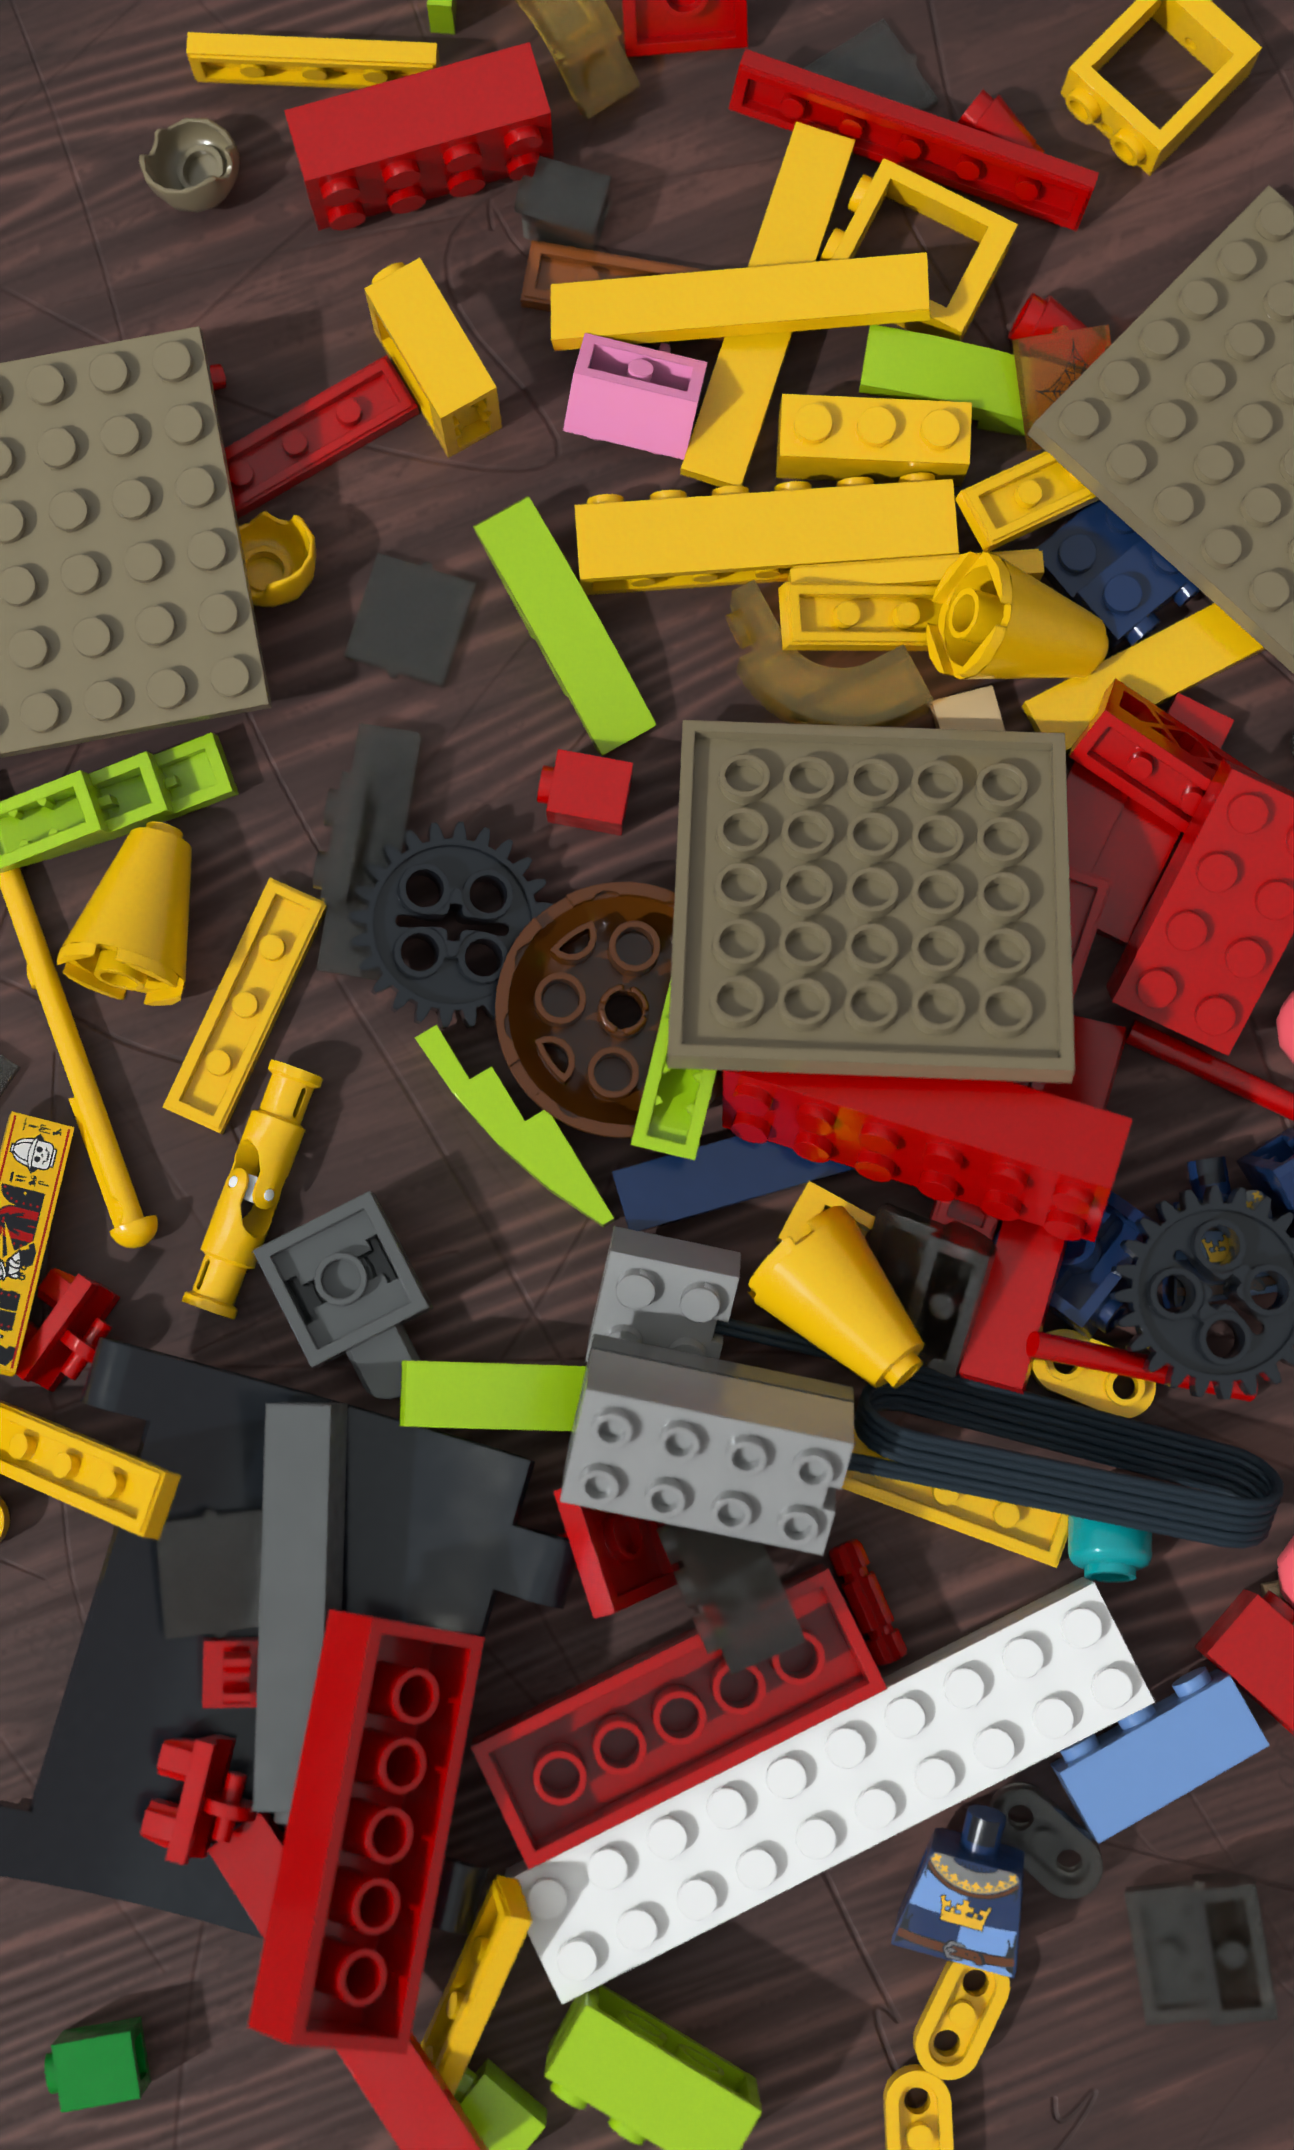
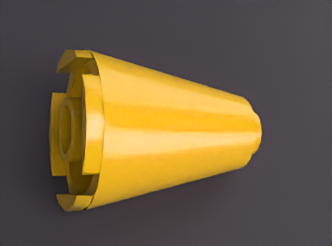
M971 551L962 554L948 567L935 590L932 602L940 604L941 608L937 625L927 623L926 639L932 663L938 672L960 680L1083 678L1091 674L1104 661L1107 655L1109 642L1106 628L1098 616L997 554L990 552L978 554Z
M152 821L148 822L146 827H138L130 831L60 948L56 960L57 965L66 963L63 974L87 989L119 1000H124L127 990L146 993L144 1005L164 1006L173 1005L181 1001L186 983L192 847L182 839L183 833L178 828L166 823Z
M833 1206L806 1222L815 1232L805 1235L797 1242L789 1235L771 1252L750 1278L748 1286L752 1291H749L748 1294L758 1306L873 1387L879 1388L889 1383L896 1389L908 1381L922 1366L923 1361L918 1357V1354L923 1349L924 1342L853 1216L843 1206Z

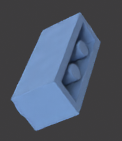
M1206 1667L1197 1668L1183 1675L1172 1684L1175 1693L1154 1705L1151 1704L1118 1721L1119 1725L1096 1737L1094 1733L1060 1751L1063 1757L1050 1765L1086 1830L1098 1843L1103 1842L1270 1746L1230 1675L1219 1669L1209 1673Z

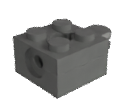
M368 1191L253 1250V1253L311 1368L321 1367L347 1354L366 1392L376 1398L393 1399L400 1397L402 1360L421 1361L403 1324L434 1308L377 1195Z

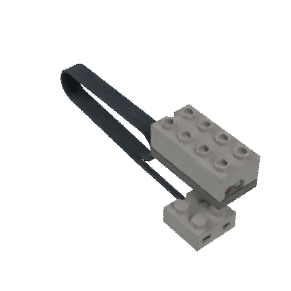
M617 1226L613 1228L589 1333L585 1359L587 1365L568 1444L560 1502L823 1555L835 1515V1488L842 1489L846 1472L851 1470L1220 1547L1244 1549L1258 1546L1268 1538L1272 1522L1277 1513V1507L1280 1505V1499L1283 1497L1284 1483L1272 1466L1245 1449L1027 1391L1024 1394L961 1378L959 1373L922 1364L920 1369L908 1381L896 1389L889 1383L879 1388H875L870 1384L864 1386L854 1418V1393L851 1386L721 1360L719 1357L723 1346V1335L836 1361L799 1334L730 1318L740 1278L741 1252ZM878 1411L906 1412L1181 1485L914 1431L892 1423L882 1417ZM854 1429L857 1437L869 1449L890 1460L852 1453Z

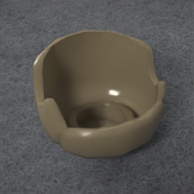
M184 118L167 127V129L158 128L155 131L154 145L148 155H139V165L145 181L155 195L178 211L195 213L217 207L227 197L236 182L241 162L239 150L230 133L209 118Z

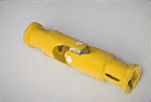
M272 1059L268 1066V1070L272 1074L259 1110H251L235 1153L232 1169L226 1179L200 1250L205 1255L191 1291H186L182 1298V1302L233 1320L238 1312L234 1304L247 1269H254L257 1263L253 1250L264 1244L283 1185L289 1176L305 1133L301 1122L313 1090L320 1088L323 1082V1078L318 1075ZM246 1200L254 1203L248 1215L242 1219V1201Z

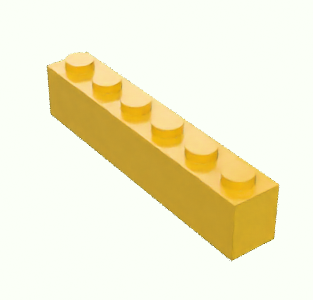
M926 472L904 475L899 478V483L874 484V480L869 477H851L838 481L836 487L812 489L809 482L791 481L776 485L774 491L749 493V488L745 486L731 485L714 489L712 496L687 497L686 492L681 490H662L652 493L649 496V500L624 502V497L621 495L602 494L588 498L587 504L575 505L580 585L586 595L785 582L788 580L790 568L799 565L959 554L953 479L936 480L935 474Z

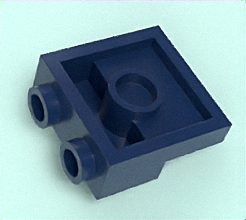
M1101 500L1089 504L1036 548L1039 551H1043V575L1060 594L1098 616L1103 621L1109 642V652L1125 639L1133 647L1162 622L1156 616L1158 611L1172 600L1179 607H1182L1201 591Z
M1113 1191L1110 1192L1095 1242L1082 1238L1077 1241H1068L1048 1309L1088 1340L1092 1338L1098 1329L1105 1334L1111 1332L1116 1327L1114 1321L1125 1314L1128 1309V1303L1109 1299L1110 1293L1127 1289V1280L1111 1272L1112 1266L1131 1265L1133 1257L1119 1246L1121 1241L1133 1240L1142 1242L1144 1240V1237L1134 1223L1139 1218L1144 1217L1158 1224ZM1000 1230L993 1237L991 1245L988 1244L981 1253L984 1260L991 1264Z

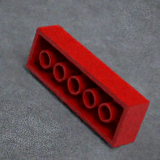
M723 1070L722 1127L731 1129L737 1137L745 1141L757 1144L767 1141L792 1148L797 1155L806 1160L817 1163H824L830 1160L855 1168L860 1175L870 1180L888 1182L892 1179L917 1187L922 1194L931 1199L944 1202L954 1199L979 1206L984 1213L995 1219L1003 1221L1024 1220L1043 1226L1049 1234L1068 1241H1077L1082 1238L1095 1242L1133 1120L1129 1117L1010 1081Z
M819 1564L473 1737L471 1749L530 1870L887 1690V1687L829 1568Z
M329 1609L248 2022L249 2028L291 2046L408 2053L485 1637Z

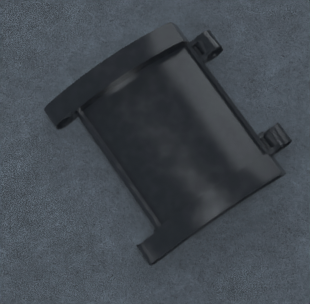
M99 1337L80 1401L97 1408L146 1420L136 1457L179 1474L181 1478L159 1540L139 1536L117 1525L114 1527L32 1799L23 1797L19 1803L0 1800V1876L136 1903L202 1920L264 1939L209 1853L205 1858H190L189 1863L186 1865L167 1861L165 1859L168 1848L142 1837L140 1831L145 1811L152 1800L160 1798L180 1803L185 1782L158 1774L157 1764L162 1744L167 1739L175 1737L200 1739L215 1734L235 1738L236 1743L229 1771L247 1775L242 1798L251 1801L254 1799L256 1708H202L203 1637H259L266 1403L283 1401L343 1402L148 1348ZM348 1404L342 1611L485 1637L498 1591L541 1605L563 1609L576 1568L575 1558L568 1538L517 1525L535 1461L506 1450L429 1427L399 1426L398 1418ZM191 1525L199 1532L205 1534H222L217 1535V1540H223L217 1541V1546L220 1548H227V1545L230 1541V1539L228 1538H230L233 1534V1532L230 1531L235 1530V1534L233 1535L231 1542L229 1544L231 1550L227 1548L228 1552L226 1551L225 1553L226 1549H218L219 1554L225 1553V1560L230 1557V1554H233L232 1551L235 1552L239 1549L237 1540L240 1544L242 1536V1554L245 1564L252 1577L258 1580V1582L255 1580L247 1581L250 1578L245 1576L240 1577L241 1575L237 1574L240 1573V1570L243 1575L250 1576L242 1558L237 1560L236 1563L232 1562L231 1568L234 1572L230 1571L226 1574V1576L229 1580L232 1578L231 1583L234 1584V1588L237 1590V1592L235 1593L230 1605L229 1602L233 1596L232 1593H234L235 1590L233 1589V1587H230V1583L225 1585L229 1582L227 1578H221L220 1583V1578L215 1579V1577L213 1576H216V1571H214L213 1569L209 1571H203L210 1569V1567L214 1568L213 1565L209 1566L207 1563L201 1562L200 1571L203 1572L200 1573H202L203 1575L196 1573V1576H185L196 1579L200 1582L201 1580H203L202 1583L205 1586L189 1578H177L172 1580L177 1575L183 1576L191 1574L194 1565V1572H198L200 1561L193 1560L192 1556L196 1559L199 1552L201 1551L203 1555H206L207 1553H209L208 1549H213L210 1551V1553H213L211 1554L212 1558H214L217 1554V1552H215L217 1550L215 1548L216 1542H214L215 1536L204 1534L203 1537L206 1543H214L207 1544V1549L204 1540L201 1536L200 1545L198 1547L199 1552H197L196 1550L194 1552V1547L197 1548L199 1544L200 1533H198L197 1531L194 1532V1529L191 1527ZM239 1549V1555L236 1552L231 1556V1561L238 1559L239 1556L242 1557L241 1549ZM218 1555L219 1562H221L223 1556ZM204 1556L201 1557V1561L209 1562ZM216 1557L210 1564H216L218 1558ZM229 1564L226 1565V1569L231 1570ZM221 1570L217 1573V1577L225 1576ZM214 1579H215V1582H214L213 1588H215L216 1586H218V1585H220V1584H222V1586L225 1585L224 1587H222V1589L225 1590V1591L223 1592L224 1599H227V1600L225 1601L226 1609L228 1608V1605H229V1609H228V1620H227V1617H226V1612H225V1610H224V1608H223V1606H224L223 1595L221 1594V1595L218 1597V1599H217V1597H216V1596H218V1595L222 1592L221 1586H219V1587L213 1589L212 1592L209 1590V1589H211V1587H212V1585H213L212 1582L214 1581ZM269 1812L272 1818L274 1819L275 1812ZM236 1821L234 1830L245 1822ZM276 1822L277 1826L285 1836L287 1824H281ZM211 1839L210 1847L219 1841ZM444 1856L431 1927L457 1934L470 1933L489 1866L478 1867L459 1859Z

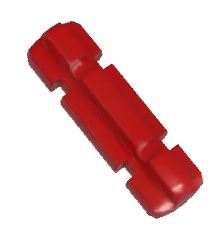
M852 1539L833 1547L829 1551L830 1560L838 1577L843 1576L845 1580L841 1584L861 1632L863 1634L867 1633L869 1636L866 1644L874 1662L879 1666H883L901 1659L907 1654V1647L899 1629H893L891 1622L895 1619L873 1571L869 1572L866 1565L870 1561L862 1543L857 1539Z

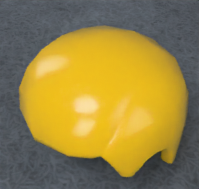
M263 511L250 523L240 525L239 530L253 605L276 607L298 599L311 584L316 564V543L314 535L300 516L293 515L290 520H282L274 517L267 511Z

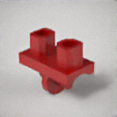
M57 1268L50 1270L38 1287L37 1297L52 1307L53 1310L40 1328L28 1320L15 1373L26 1382L32 1381L51 1392L55 1391L65 1375L76 1381L88 1362L92 1363L99 1337L106 1338L113 1329L104 1320L121 1298L108 1287L79 1273L77 1276H73Z
M215 1734L200 1739L175 1737L163 1742L157 1764L158 1774L185 1783L179 1804L160 1798L150 1802L145 1811L140 1835L162 1847L168 1848L165 1860L186 1865L189 1863L190 1858H205L208 1855L207 1850L210 1847L211 1839L229 1843L231 1842L236 1821L253 1822L256 1820L258 1812L253 1811V1801L242 1798L247 1775L229 1771L236 1743L235 1738Z

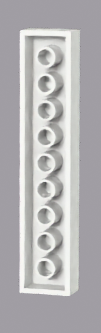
M1081 1577L885 1676L883 1680L887 1690L530 1870L524 1860L506 1868L505 1877L519 1879L532 1918V1923L527 1933L561 2003L564 2004L1155 1703L1096 1584Z

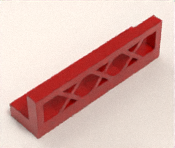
M1116 678L1104 692L1097 715L1073 744L1069 754L1070 758L1183 833H1185L1223 758L1258 774Z

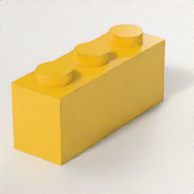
M782 394L778 417L776 478L840 481L851 477H869L874 480V483H899V478L904 475L926 472L935 474L936 480L953 479V485L961 487L970 465L972 402Z

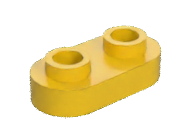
M1056 1329L1046 1332L1048 1334L1109 1346L1093 1338L1088 1340L1079 1332L1070 1329ZM1034 1358L1031 1368L1033 1378L1044 1389L1088 1408L1126 1418H1133L1142 1414L1151 1405L1155 1396V1382L1132 1378L1134 1382L1132 1395L1126 1399H1121L1113 1390L1114 1380L1119 1375L1074 1366L1070 1372L1062 1374L1056 1370L1053 1361Z
M949 1960L946 1962L913 2034V2046L921 2066L930 2075L942 2080H955L964 2077L974 2069L1009 1997V1977ZM971 1970H980L986 1976L984 1985L975 1991L965 1989L963 1987V1978L966 1973ZM943 2030H951L957 2034V2042L954 2047L945 2051L937 2049L934 2046L936 2035Z
M920 2064L907 2065L895 2071L888 2079L883 2094L886 2150H954L952 2102L944 2080L927 2072ZM922 2088L928 2093L927 2100L921 2107L912 2108L904 2103L905 2095L910 2089Z

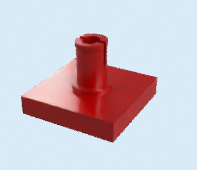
M622 0L626 57L748 47L747 0Z
M562 1488L553 1491L566 1530L565 1533L558 1534V1536L568 1538L576 1562L575 1569L579 1571L594 1619L617 1613L684 1582L665 1523L560 1502Z

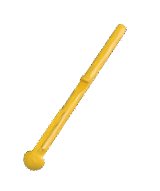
M17 868L0 873V889L27 962V976L31 988L37 990L73 1091L74 1098H69V1102L114 1226L109 1233L113 1240L123 1247L140 1248L154 1238L158 1228L157 1215L145 1217L143 1215L21 869Z

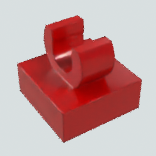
M203 1637L202 1708H256L259 1637Z

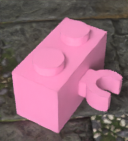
M585 333L573 373L563 431L586 436L594 440H603L645 450L657 455H666L684 460L708 362L670 353L669 344L661 342L659 350Z

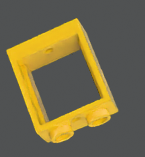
M1136 0L1069 67L1061 95L1065 98L1070 112L1079 121L1087 125H1095L1110 139L1112 149L1121 160L1131 166L1138 165L1150 176L1248 77L1262 47L1211 0ZM1151 17L1214 74L1161 129H1158L1098 73Z
M883 158L873 178L863 174L848 205V209L855 212L846 231L837 227L834 229L823 250L820 261L853 259L885 197L979 242L980 244L947 308L930 300V320L894 323L908 331L962 342L1010 249L1018 224Z
M419 257L407 265L403 262L394 263L378 272L372 279V284L364 288L375 334L448 458L501 429L502 423L497 387L421 258Z

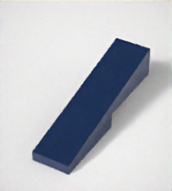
M734 1136L699 1146L695 1160L668 1155L612 1171L628 1229L644 1232L751 1199L762 1198L802 1186L809 1181L815 1182L855 1170V1168L830 1160L824 1163L812 1162L797 1155L792 1148L769 1141L761 1144L751 1143Z

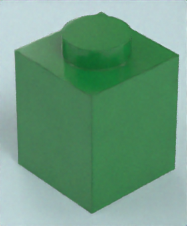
M141 2016L63 2030L51 2045L52 2052L45 2055L44 2068L47 2088L50 2094L58 2093L61 2113L141 2099L151 2083Z

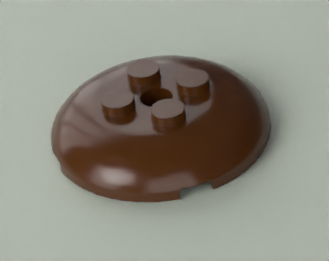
M609 882L576 890L548 907L536 918L534 917L522 930L506 956L497 985L495 1001L496 1027L502 1053L510 1071L526 1094L541 1109L572 1128L602 1137H633L671 978L675 892L637 882ZM616 997L631 998L638 1004L641 1010V1019L632 1027L619 1029L607 1019L605 1014L606 1005ZM723 1070L716 1071L708 1107L723 1092Z

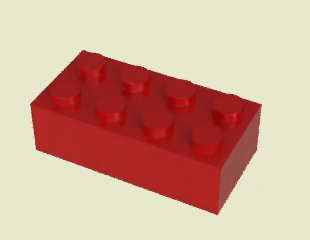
M530 42L284 110L318 231L329 227L338 231L352 229L362 224L366 217L386 211H391L395 214L409 213L422 207L426 200L447 194L453 197L469 196L482 190L486 183L508 177L515 181L530 179L543 172L545 167L554 165L551 111Z
M1224 758L1222 759L1106 985L1113 1003L1229 1056L1294 934V791Z

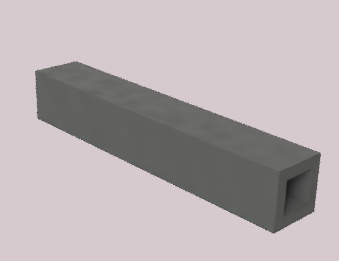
M290 1401L266 1403L253 1811L275 1812L274 1821L281 1824L288 1823L329 1609L342 1611L348 1403Z

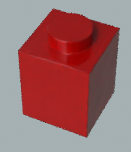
M558 749L555 767L543 765L537 794V802L547 804L546 814L548 823L622 836L633 779V763Z

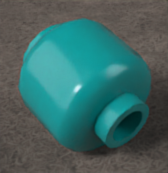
M1068 1515V1555L1070 1562L1083 1569L1084 1578L1091 1581L1106 1583L1133 1581L1136 1579V1571L1147 1567L1151 1563L1152 1532Z

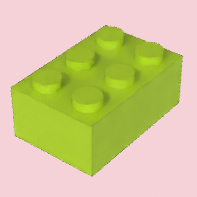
M603 1984L574 1999L548 2044L544 2077L553 2081L550 2086L551 2091L575 2108L584 2110L587 2104H590L610 2116L608 2125L620 2136L637 2145H643L647 2139L664 2150H740L762 2113L755 2077Z

